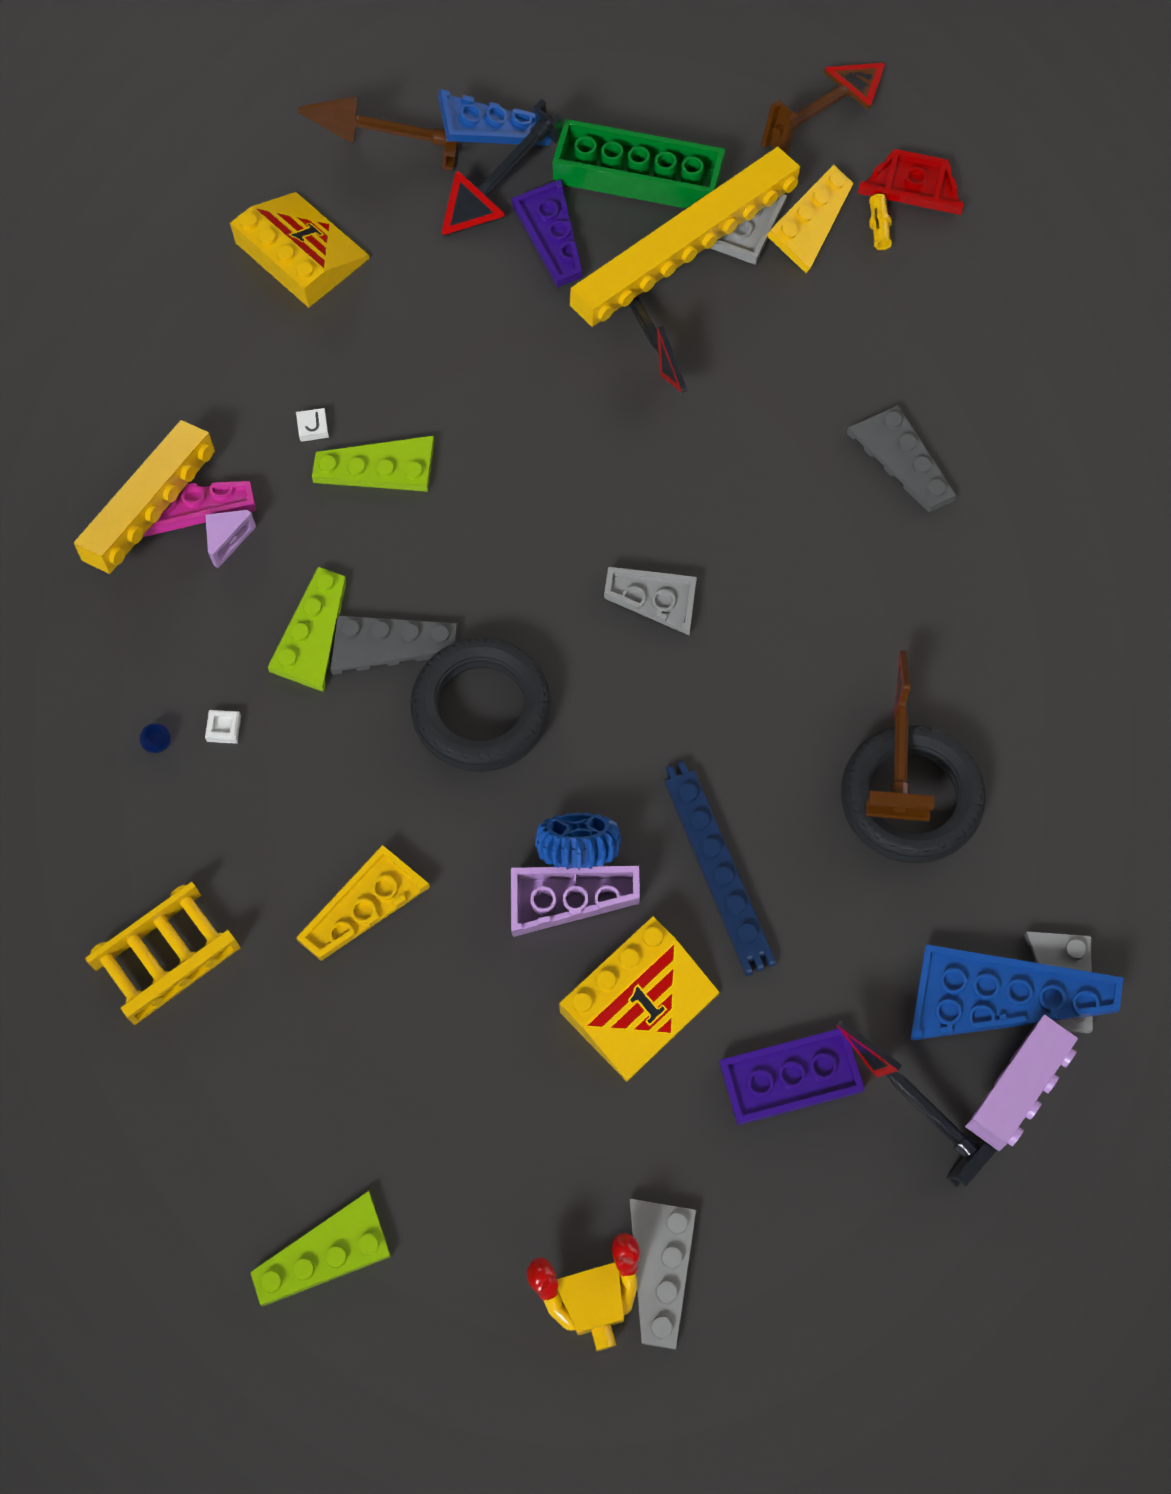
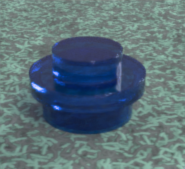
M149 724L144 727L140 734V744L149 753H160L167 749L171 742V734L162 724Z

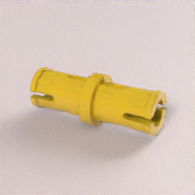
M875 194L869 198L871 209L869 225L873 230L874 247L877 250H886L892 245L889 228L892 221L887 211V197L884 194Z

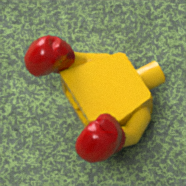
M619 1233L612 1241L614 1263L557 1279L551 1263L543 1257H538L531 1261L526 1270L529 1285L538 1294L539 1298L544 1301L548 1313L563 1328L570 1331L575 1330L577 1335L591 1332L596 1351L616 1346L611 1326L624 1322V1315L632 1310L638 1288L636 1273L638 1271L641 1249L637 1239L628 1233Z

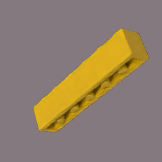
M179 421L75 540L74 545L83 562L108 574H111L117 565L123 562L125 556L135 544L141 541L146 531L153 523L159 520L161 514L170 503L177 499L178 494L188 482L194 479L196 473L205 462L211 459L215 449L209 432L185 421Z

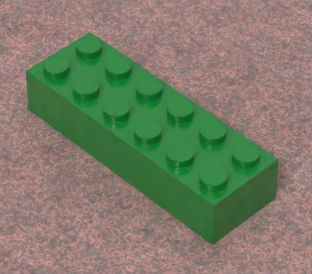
M565 119L552 162L553 182L561 179L562 185L687 209L719 187L724 167L725 149Z

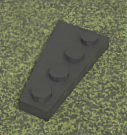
M898 405L848 427L847 434L853 440L857 439L864 446L863 450L869 456H874L884 465V470L891 477L895 476L903 484V488L928 512L934 511L955 500L956 494Z
M338 616L331 673L332 675L343 673L342 671L357 669V671L370 669V666L387 664L388 666L398 665L401 661L413 659L415 661L429 660L438 651L456 642L457 623Z

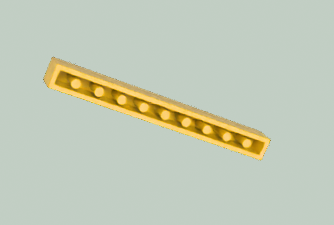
M776 147L571 287L570 306L591 327L600 321H606L620 307L628 306L636 296L642 292H648L656 282L664 277L671 276L679 266L691 262L698 253L705 248H711L718 239L734 232L737 226L744 221L753 219L757 212L764 207H770L776 202L777 198L786 192H792L798 184L800 166L779 147Z

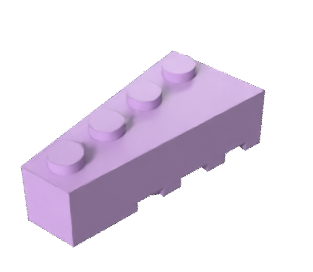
M594 866L592 869L581 868L580 870L577 868L567 870L566 867L511 868V932L513 937L637 905L640 902L639 866Z
M1044 1014L1028 1032L1023 1040L1024 1042L1010 1059L1011 1063L1000 1074L993 1085L994 1088L986 1095L965 1127L998 1151L1006 1146L1007 1143L1013 1147L1024 1131L1019 1127L1024 1118L1026 1117L1031 1120L1042 1105V1103L1037 1101L1041 1093L1044 1091L1048 1094L1057 1083L1059 1077L1055 1075V1072L1059 1066L1062 1065L1066 1068L1077 1053L1072 1047L1078 1038Z

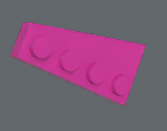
M250 481L215 482L207 487L197 486V483L187 484L178 494L177 499L170 503L161 514L159 520L152 524L143 537L205 523V515L240 510L256 511Z

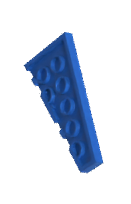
M926 944L911 1041L1036 1024L1044 1014L1053 1021L1118 1013L1124 978Z

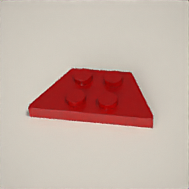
M894 149L887 156L886 161L880 163L873 170V175L866 182L862 181L858 190V194L866 196L884 194L887 200L958 215H961L964 206L963 202L959 201L957 195L958 187L951 175L952 169L947 159Z

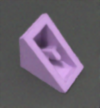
M240 510L205 515L208 553L215 567L219 568L256 528L250 511Z

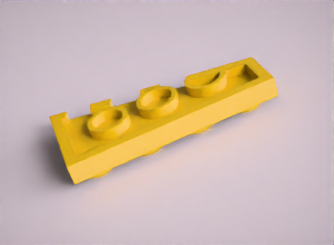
M833 165L767 233L766 236L805 273L810 270L853 182Z
M382 845L296 939L322 961L429 889L430 885Z

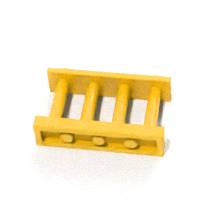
M193 882L177 887L171 893V897L108 942H101L91 950L90 955L85 958L95 971L103 966L127 998L126 1004L120 1009L134 1025L241 948L229 930L224 933H217L194 902L202 895ZM182 909L186 911L207 940L206 946L198 952H191L168 921V919ZM156 928H158L180 958V965L170 972L162 969L141 940ZM129 947L132 948L154 979L153 984L143 992L137 991L114 959Z

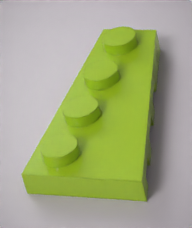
M434 436L316 452L312 472L313 483L428 492L435 442Z
M321 567L317 568L268 665L269 672L324 692L326 673L331 660L330 653L333 641L335 640L337 618L340 616L346 587L345 576Z
M366 1192L250 1272L259 1303L262 1307L391 1257L370 1192Z

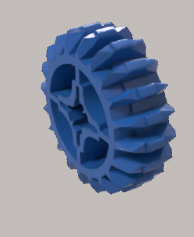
M589 812L565 813L561 816L554 815L553 818H547L538 825L537 836H535V847H537L539 859L544 860L546 864H554L556 868L566 867L567 870L570 868H577L578 870L581 868L592 869L593 866L601 867L604 863H610L618 856L621 845V834H619L617 823L607 816L602 817L600 814L593 815Z

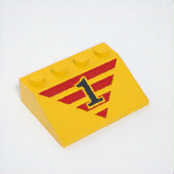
M297 192L251 206L230 222L236 244L308 308L370 259L363 249Z
M652 917L559 1003L560 1013L627 1082L714 1000L720 992L676 938Z

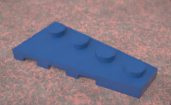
M440 89L438 95L447 141L520 144L536 123L535 113L516 108L513 111L505 110L500 107V104L489 102V105L474 102V97L466 95L458 98L451 96L450 91ZM546 136L542 142L538 141L536 145L550 146L552 140Z

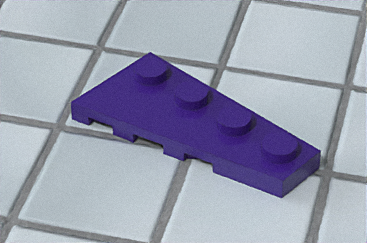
M561 179L511 198L512 207L556 287L558 288L582 278L581 264L576 243L574 242Z

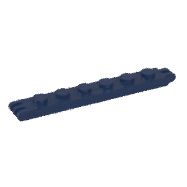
M684 761L677 762L680 774L676 775L672 765L666 766L665 769L669 778L664 779L665 786L745 976L753 974L749 964L751 961H753L757 972L764 970L761 957H765L770 968L776 966L775 958L694 769L688 771Z

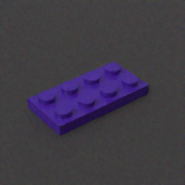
M839 1029L719 1060L737 1126L860 1094L865 1091L851 1044Z

